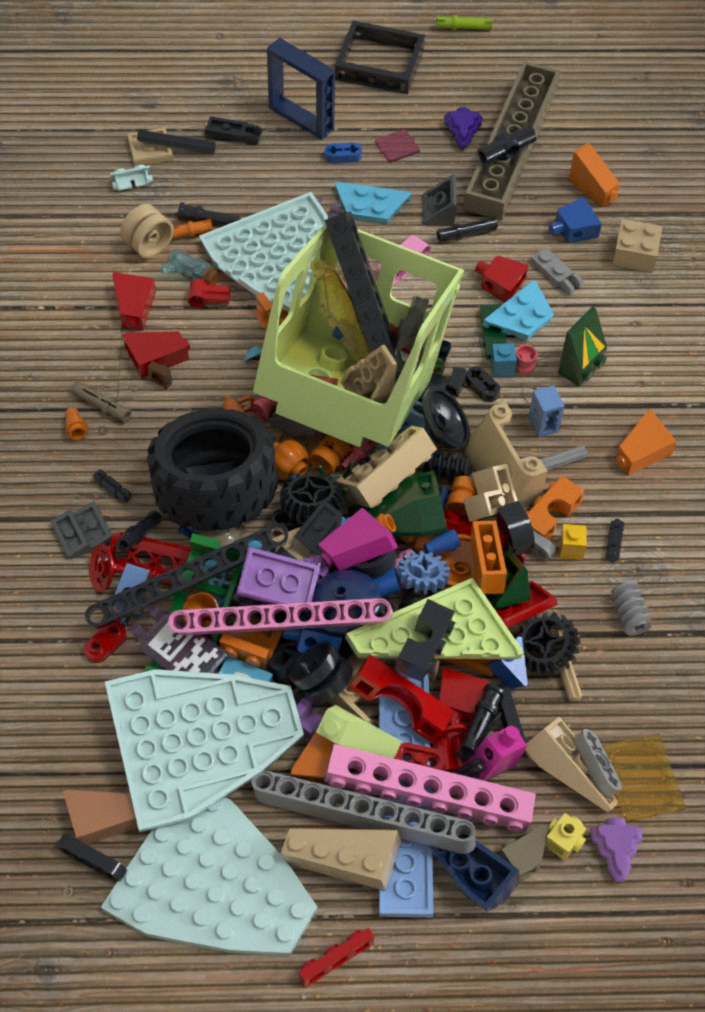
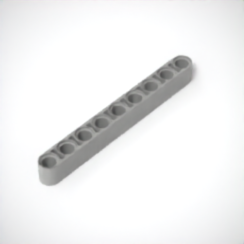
M263 771L258 776L252 778L251 781L256 799L263 804L366 830H398L399 836L402 839L461 854L470 853L476 846L475 827L470 821L270 771ZM269 785L265 789H260L262 786ZM293 791L292 794L284 795L286 792ZM313 797H317V798H318V799H316V800H314V801H309L310 798H313ZM337 803L343 804L340 807H333ZM362 809L367 810V812L365 813H357L359 810ZM385 816H392V818L388 820L382 819ZM410 822H416V823H418V824L415 825V826H409V825H407V824L410 823ZM437 828L443 829V831L439 833L433 832V830ZM460 835H468V836H469V837L466 838V839H460V838H458Z

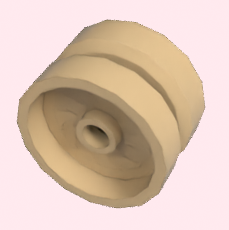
M142 204L134 208L125 217L120 229L121 238L143 258H152L160 254L169 245L174 233V225L164 215H161L150 204Z

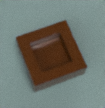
M154 361L148 365L149 380L168 389L172 384L171 370L165 365H160Z

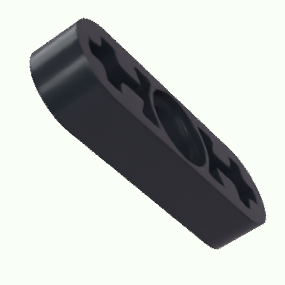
M507 683L498 684L497 686L505 693L504 699L499 701L497 706L498 710L502 712L501 720L504 729L508 726L516 727L520 732V736L525 741L510 688Z
M63 834L56 844V848L63 854L112 881L121 882L128 871L118 861L70 835Z

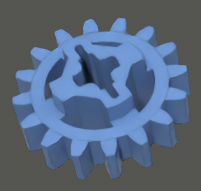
M420 551L418 555L415 552H411L410 557L404 555L403 560H399L397 577H400V583H406V589L413 587L415 593L419 590L423 591L424 594H427L428 590L436 593L437 588L443 590L444 585L448 584L450 568L447 567V561H441L440 555L433 557V552L424 554L423 551Z

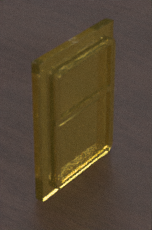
M659 734L602 745L622 784V789L616 794L626 822L685 810L684 801Z

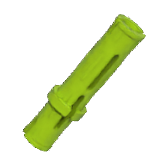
M453 15V17L437 16L436 28H452L455 31L457 29L492 30V18L458 17L457 15Z

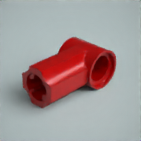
M200 279L192 280L189 284L187 302L190 306L196 308L204 307L206 303L230 304V286L208 285Z

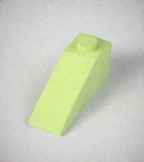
M337 705L326 710L316 733L340 746L393 759L402 743L401 740Z

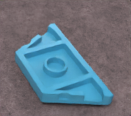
M335 182V191L339 194L340 203L344 207V213L352 212L354 220L388 224L393 219V216L402 209V205L406 201L409 202L411 200L412 192Z
M533 280L484 319L482 325L489 328V325L501 328L502 333L514 335L519 339L527 341L552 320L554 313L537 282Z

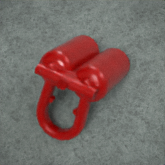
M463 724L447 726L445 731L433 743V748L440 750L445 756L443 771L452 772L467 763L462 762L456 756V752L459 750L467 733V727Z

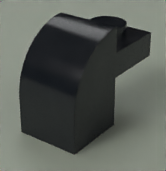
M516 501L497 508V525L505 536L504 552L508 549L516 556L529 551L530 544L535 542V537L530 519L520 502Z

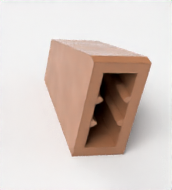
M70 789L63 791L76 839L87 845L138 828L130 794Z

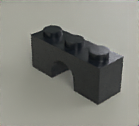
M427 599L414 631L423 634L427 641L418 642L407 638L398 656L394 670L420 682H423L426 674L431 675L437 663L433 659L436 654H442L446 645V641L443 639L446 634L450 636L456 622L452 621L455 611Z

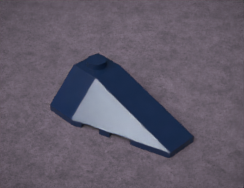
M437 828V829H434V830H433V832H437V833L443 831V829H441V828ZM460 835L458 838H460V839H466V838H468L469 836H468V835ZM477 840L474 850L467 854L428 845L464 896L486 912L502 905L519 885V869Z

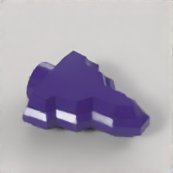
M460 107L456 111H449L445 114L444 123L449 127V132L455 135V141L462 149L467 148L472 141V135L476 134L478 127L482 126L483 117L478 112L470 111L467 107Z

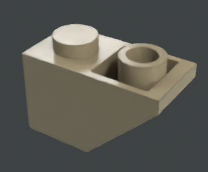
M546 824L539 828L533 826L520 839H510L502 846L503 849L501 850L500 857L519 869V883L539 871L548 832Z

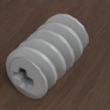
M635 581L618 585L611 591L610 596L617 610V615L621 618L620 622L624 626V632L629 636L639 635L648 631L651 628V624L648 622L652 619L650 614H645L648 612L647 606H642L645 600L640 597L642 593L636 589L638 584Z

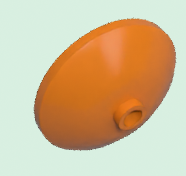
M457 534L461 546L456 548V551L433 555V557L440 555L441 561L448 562L447 567L450 568L448 584L444 586L450 588L471 578L478 585L470 543L471 536Z

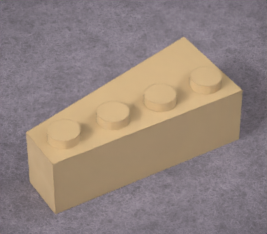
M410 426L393 439L389 448L374 452L370 455L371 461L362 466L358 464L351 469L353 474L345 480L341 476L336 481H338L341 490L345 487L348 488L347 493L344 495L350 503L369 508L376 507L382 502L384 496L398 488L399 483L403 479L411 476L421 463L428 461L431 458V454L437 448L424 428Z
M289 829L281 855L289 865L386 891L401 845V839L398 830Z

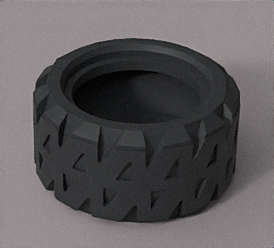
M212 408L192 411L179 416L172 422H168L157 432L158 437H153L148 447L147 462L155 503L163 515L168 514L170 521L182 527L186 525L190 526L193 530L202 531L234 528L238 524L247 523L259 516L262 509H267L275 497V491L278 488L274 441L266 426L255 417H249L246 413L233 409ZM237 461L241 465L229 472L212 476L186 474L185 468L212 462Z

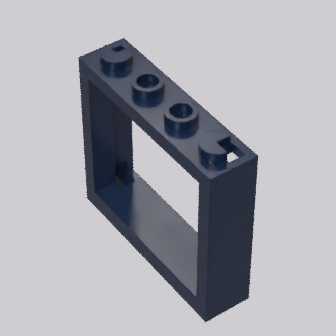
M278 38L267 47L269 109L323 140L334 130L335 69L287 41ZM283 62L316 81V115L284 97Z

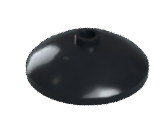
M441 387L428 389L423 397L422 410L429 431L441 444L454 450L464 448L469 443L470 427L461 405L452 394Z

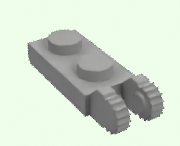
M548 248L541 250L531 257V264L567 294L570 295L574 292L573 285L577 288L583 287L584 282L577 273H574Z

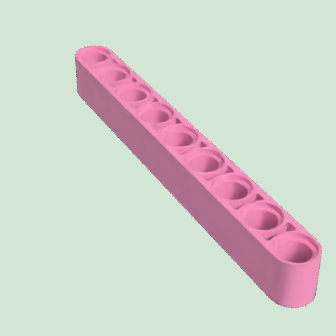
M381 598L174 611L169 617L168 624L171 630L180 635L374 625L389 622L393 617V609L387 600ZM384 605L388 608L387 614L381 618L375 616L374 611L376 607ZM353 607L362 608V615L359 618H350L349 613ZM329 608L337 610V616L333 620L325 619V612ZM306 609L311 610V619L307 622H302L300 620L301 612ZM280 611H285L287 613L286 620L283 623H276V614ZM257 612L261 613L262 620L260 623L252 625L250 622L251 616ZM230 614H236L237 621L233 626L226 625V618ZM210 615L212 617L211 625L203 628L201 620L203 617ZM186 617L187 625L183 629H178V619Z

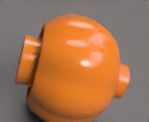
M285 440L280 444L278 442L274 443L277 478L279 480L287 481V478L296 474L304 475L307 472L309 455L302 444L294 440Z

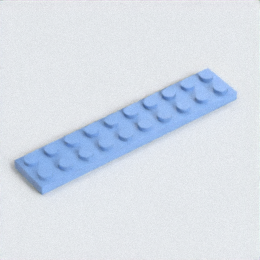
M396 671L397 673L401 674L403 677H405L406 679H408L409 681H411L412 683H414L415 685L429 693L428 674H426L423 682H420L412 677H409L401 672ZM379 697V729L401 740L402 743H413L430 747L428 740L412 730L410 716L400 703L387 697ZM404 756L402 758L404 761L411 760L409 756ZM379 775V781H384V778ZM399 781L401 786L410 787L407 782ZM424 787L425 791L431 794V788ZM398 800L391 801V802H395V803L407 805L406 802H403V801H398ZM423 806L416 807V808H420V809H424V810L431 811V808H427V807H423ZM385 816L382 819L388 820L391 819L392 816ZM410 822V823H408L407 825H409V826H415V825H417L418 823H416V822ZM400 838L401 845L386 891L379 889V917L433 918L432 851L428 845Z

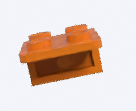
M273 630L270 638L262 631L223 633L219 641L220 651L230 658H236L251 666L266 670V663L273 656L283 630Z

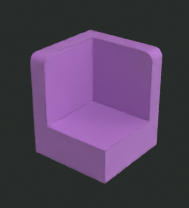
M302 698L296 707L304 736L311 740L321 723L322 717L312 711V705L309 701Z

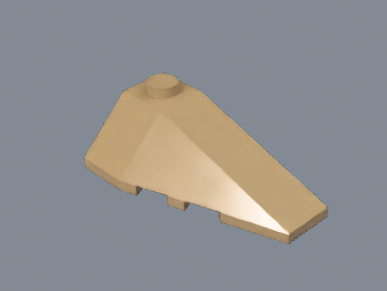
M382 345L368 354L365 359L349 367L341 380V384L348 391L378 403H386L395 386L397 363L387 347Z
M560 717L526 743V755L532 762H536L540 768L606 812L611 811L616 806L618 801L615 796L607 797L598 789L575 743V734Z

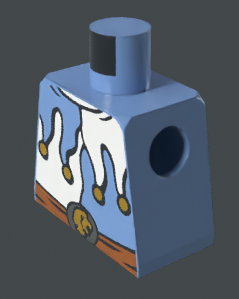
M127 563L115 594L151 579L150 571ZM144 590L138 592L136 600L146 602L150 596L149 592ZM120 600L115 603L118 613L126 609V602ZM145 609L131 616L140 618ZM131 616L117 622L128 625Z

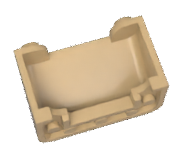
M505 401L494 405L470 436L464 453L466 457L470 456L474 472L508 464L517 501L525 508L533 505L535 500L540 495L542 496L548 471L540 459L532 456L520 459L503 431L504 425L509 423L512 417L511 409Z

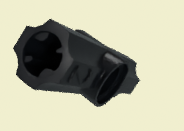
M530 125L511 134L508 132L500 133L494 142L478 149L477 154L480 162L485 165L504 156L508 159L513 158L521 148L536 142L535 130Z

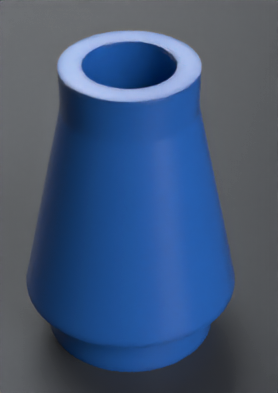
M447 529V532L440 533L423 545L426 554L433 552V555L456 551V548L460 547L461 543L454 529Z

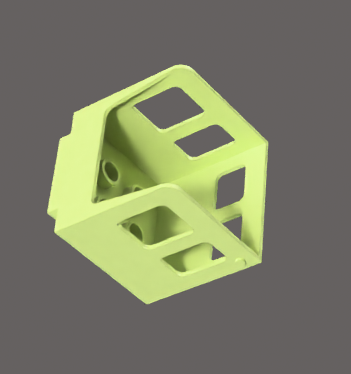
M325 223L283 270L278 280L253 392L278 402L276 414L352 445L360 447L364 440L368 438L389 447L431 379L456 295L461 286L460 282L464 270L357 229L366 256L377 260L381 264L376 285L398 348L409 354L386 403H378L344 389L341 384L346 370L366 357L358 356L353 351L352 346L332 336L340 319L361 330L362 327L346 281L337 275L336 270L339 261ZM315 256L308 289L305 296L301 299L309 264ZM403 270L436 284L437 291L431 310L425 311L397 300L392 296L391 291L397 271ZM297 277L289 314L279 326V318L286 290ZM420 360V361H421V362H420V365H419L417 371H416L415 374H414V371H415V368H416V365H417V361Z

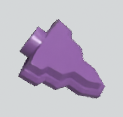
M608 818L605 820V825L590 828L592 843L597 844L599 855L606 859L607 870L614 882L624 883L631 869L630 859L637 854V845L642 842V829L637 826L626 825L624 818Z

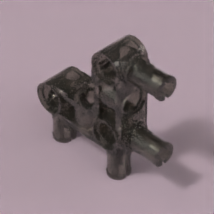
M412 296L408 314L401 318L395 338L398 339L392 356L397 363L395 384L407 361L399 358V350L407 347L412 351L417 334L424 323L423 318L430 300L422 299L419 296Z

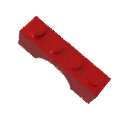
M369 655L359 667L348 687L369 702L378 697H387L400 703L410 716L412 730L432 744L445 731L454 712L452 708L372 655Z

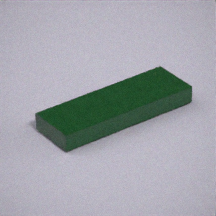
M501 304L480 305L479 307L486 360L491 358L493 344H507L506 335L501 332V328L489 325V328L482 325L484 319L497 310Z

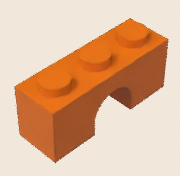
M561 476L557 482L552 481L546 490L547 493L543 497L540 495L535 500L530 511L526 510L533 530L549 540L555 533L558 522L549 513L556 511L569 517L581 504L585 490L564 476Z

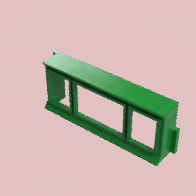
M192 533L190 539L191 551L187 562L223 547L220 545V540ZM233 550L226 554L227 560L231 562L237 561L240 557L239 553ZM244 565L235 569L229 589L207 583H202L193 588L226 597L223 608L232 607V596L237 592ZM190 570L184 571L181 579L185 582L192 581L194 572ZM189 590L175 595L165 625L174 611L183 609ZM223 633L214 634L209 650L202 649L197 656L201 658L205 652L210 654L214 648L218 649ZM155 651L151 666L146 665L145 672L154 669L162 670L163 664L157 651ZM213 656L207 663L204 662L201 673H211L215 661Z

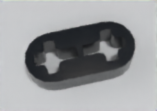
M481 367L469 368L466 372V384L485 402L496 401L500 393L499 384Z

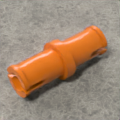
M211 219L194 223L188 221V224L174 226L173 240L187 236L193 238L197 234L212 231Z

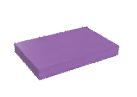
M249 547L236 595L272 605L312 602L320 566ZM303 610L302 613L308 614L309 610Z

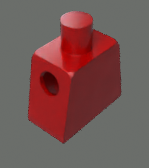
M498 255L495 256L490 264L480 260L475 267V272L482 275V289L505 303L516 294L526 280L529 265Z
M447 668L443 669L439 701L454 710L447 726L460 724V721L468 724L473 721L476 714L475 705L481 700L483 688L486 684H489L488 680Z

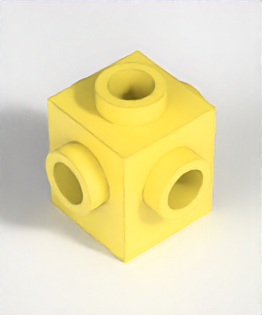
M564 813L560 820L555 818L549 825V834L546 838L545 847L566 861L573 850L578 853L584 845L586 839L583 836L587 828L583 826V823L578 818Z

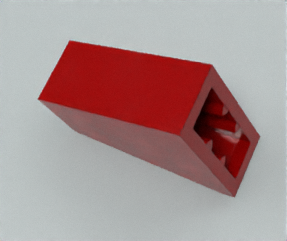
M113 272L112 277L122 327L143 331L156 294L155 279Z
M179 331L122 334L124 348L141 379L149 376L148 365L152 361L170 368L189 360L188 351L191 350L190 344L186 338H182Z

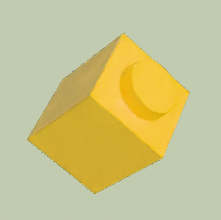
M563 524L559 538V558L583 560L587 546L586 526Z

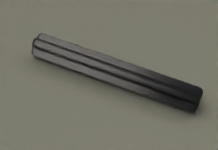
M138 130L137 134L138 142L211 154L215 152L216 144L212 141L146 130Z

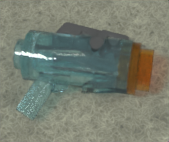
M180 249L171 251L167 258L168 264L160 266L162 273L177 271L191 281L200 279L208 285H216L220 278V273L217 272L213 265Z

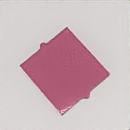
M405 129L375 139V144L380 149V154H383L389 163L420 153L414 138H411Z

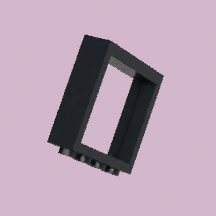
M352 21L335 63V80L408 95L424 51L425 35ZM354 39L414 50L406 73L403 74L346 62Z

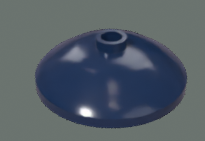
M347 569L331 572L318 580L312 602L381 598L378 586L372 578L360 571ZM381 605L376 607L374 611L375 616L378 615ZM353 607L349 613L350 618H359L362 615V608ZM335 608L326 610L325 619H335L337 610ZM309 610L310 618L312 617L311 610ZM364 625L323 627L319 629L329 634L342 636Z

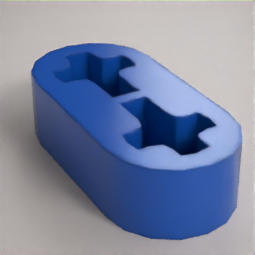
M333 143L325 147L324 158L329 163L358 162L362 157V147L357 143Z

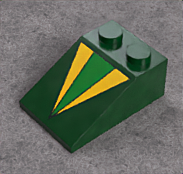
M592 306L567 331L558 373L577 386H580L584 381H589L594 374V370L597 367L601 368L607 359L605 357L607 345L595 307Z

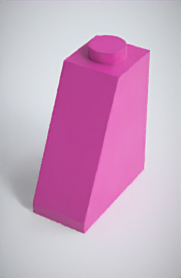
M363 508L318 544L323 552L320 556L328 566L333 564L339 571L393 551L398 547L391 532Z

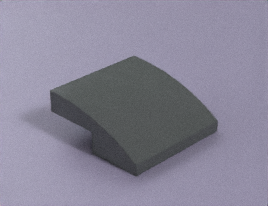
M95 501L76 512L69 509L51 520L69 558L87 554L93 551L94 547L98 544L107 545L111 542L112 532Z

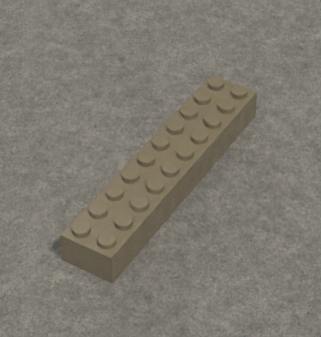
M523 62L487 144L494 142L495 138L502 132L511 134L530 125L534 128L536 136H538L557 91L560 70ZM534 143L521 148L510 159L504 156L485 165L479 161L465 192L463 210L491 218L496 217V219L502 221Z

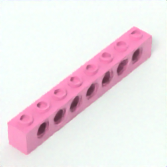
M336 744L333 745L324 781L335 788L342 789L346 787L354 789L359 794L381 796L382 799L387 801H403L412 807L423 806L431 808L436 813L443 814L447 812L465 820L476 819L482 821L485 825L507 827L513 832H526L530 826L536 795L535 793ZM348 769H356L360 774L353 775ZM373 775H381L384 781L376 780ZM399 781L407 782L410 787L401 786ZM424 787L432 788L435 793L430 794L426 792ZM449 793L457 794L460 800L451 798ZM475 799L483 801L485 806H479ZM500 806L508 807L510 812H504Z

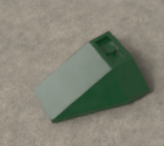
M435 471L414 474L403 479L399 483L398 488L384 496L382 502L376 507L369 508L357 504L348 507L350 518L362 508L374 518L380 514H389L396 526L392 536H427L447 532Z

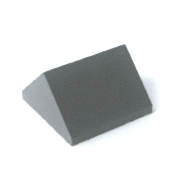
M454 174L423 193V224L436 226L454 225L456 214V176Z

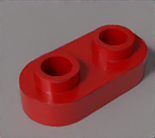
M115 622L101 628L84 645V653L87 660L92 663H101L113 654L127 639L125 626ZM113 630H117V631H118V632L115 633V634H111V633H110V632L113 631ZM94 646H100L97 650L92 649Z
M402 743L394 758L404 761L402 758L409 756L411 760L405 762L442 771L445 766V756L440 750L413 743ZM433 761L436 763V766L431 767L427 763Z

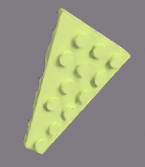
M473 578L393 612V617L385 624L364 625L346 634V640L358 658H367L369 655L375 658H398L407 638L418 642L427 641L423 634L414 631L417 619L427 599L454 610L455 613L452 621L456 622L451 635L446 634L443 639L446 641V645L442 654H436L434 659H520L524 654Z

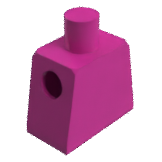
M508 726L486 737L476 749L475 755L471 756L467 763L475 758L483 759L486 770L477 774L480 780L485 781L516 766L527 745L520 736L519 730L514 726Z

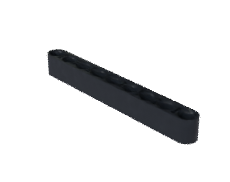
M282 524L270 525L91 605L85 611V619L94 629H101L244 565L248 545L251 541L260 542L262 545L261 550L270 553L278 550L281 546L284 547L288 540V530ZM274 531H280L283 533L284 539L276 542L271 539L270 535ZM229 551L238 552L240 555L239 559L235 562L227 560L226 554ZM209 560L217 563L216 570L208 572L203 568L205 562ZM190 570L194 572V579L190 582L183 581L181 575L184 571ZM162 581H170L172 583L171 590L168 592L160 591L158 587ZM142 590L149 592V599L146 602L137 601L136 595ZM117 601L126 602L127 606L123 612L118 613L114 611L113 606ZM94 611H102L104 617L102 621L93 623L91 621V614Z

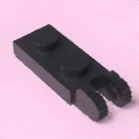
M210 116L205 128V136L244 141L248 145H257L259 143L258 136L262 134L263 130L257 125L248 124V122Z

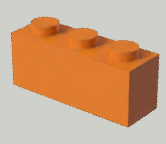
M496 520L473 521L470 543L478 586L484 594L504 593L507 572Z

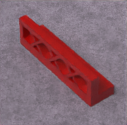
M117 531L113 533L110 543V551L115 563L124 565L129 563L140 568L147 566L148 569L153 568V571L158 569V572L161 573L174 569L187 561L191 551L190 546L144 536L139 544L133 545L128 550L130 555L122 559L115 557L116 546L119 543L116 541L125 532ZM141 550L147 551L153 560L147 564L141 563L136 554ZM164 555L170 556L175 565L170 569L163 568L158 559Z

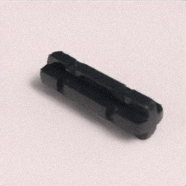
M99 469L94 473V481L102 485L114 497L118 496L117 499L120 502L127 503L131 499V492L126 488H122L123 486L111 476H107L105 471Z
M615 519L610 524L605 555L606 559L610 560V562H615L620 557L624 522L620 521V519Z
M475 758L450 773L473 778L486 770L485 761Z

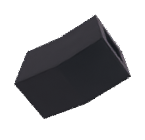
M453 367L452 376L446 387L450 394L459 397L464 388L467 369Z

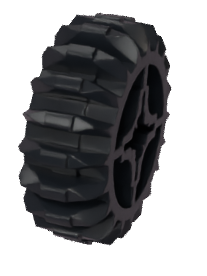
M305 472L302 476L296 474L295 478H289L288 482L283 484L280 492V506L285 516H289L291 521L297 520L298 524L306 522L323 500L327 501L338 511H340L343 504L342 490L338 485V481H333L332 476L325 477L324 473L317 475L315 472L313 474Z
M544 611L541 618L534 614L535 620L531 622L526 619L527 626H519L522 634L515 635L516 637H522L525 666L528 667L529 672L533 674L536 671L538 676L541 677L544 672L551 677L554 670H556L557 674L561 675L560 668L564 666L566 669H569L568 662H576L573 654L580 653V649L577 646L581 644L580 638L577 637L579 632L577 628H574L573 622L567 621L566 616L563 614L558 616L553 611L549 617L548 613ZM551 629L559 630L565 636L553 635ZM530 652L542 653L544 659L535 658Z

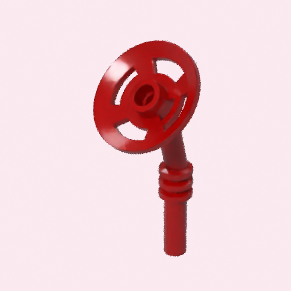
M98 544L94 547L89 562L90 580L94 589L98 592L106 591L112 582L113 575L115 573L123 574L126 567L124 564H118L113 561L111 551L105 544ZM147 566L143 568L150 571L152 578L162 574L158 572V569L153 571V568L148 569ZM167 580L161 582L172 585V583Z

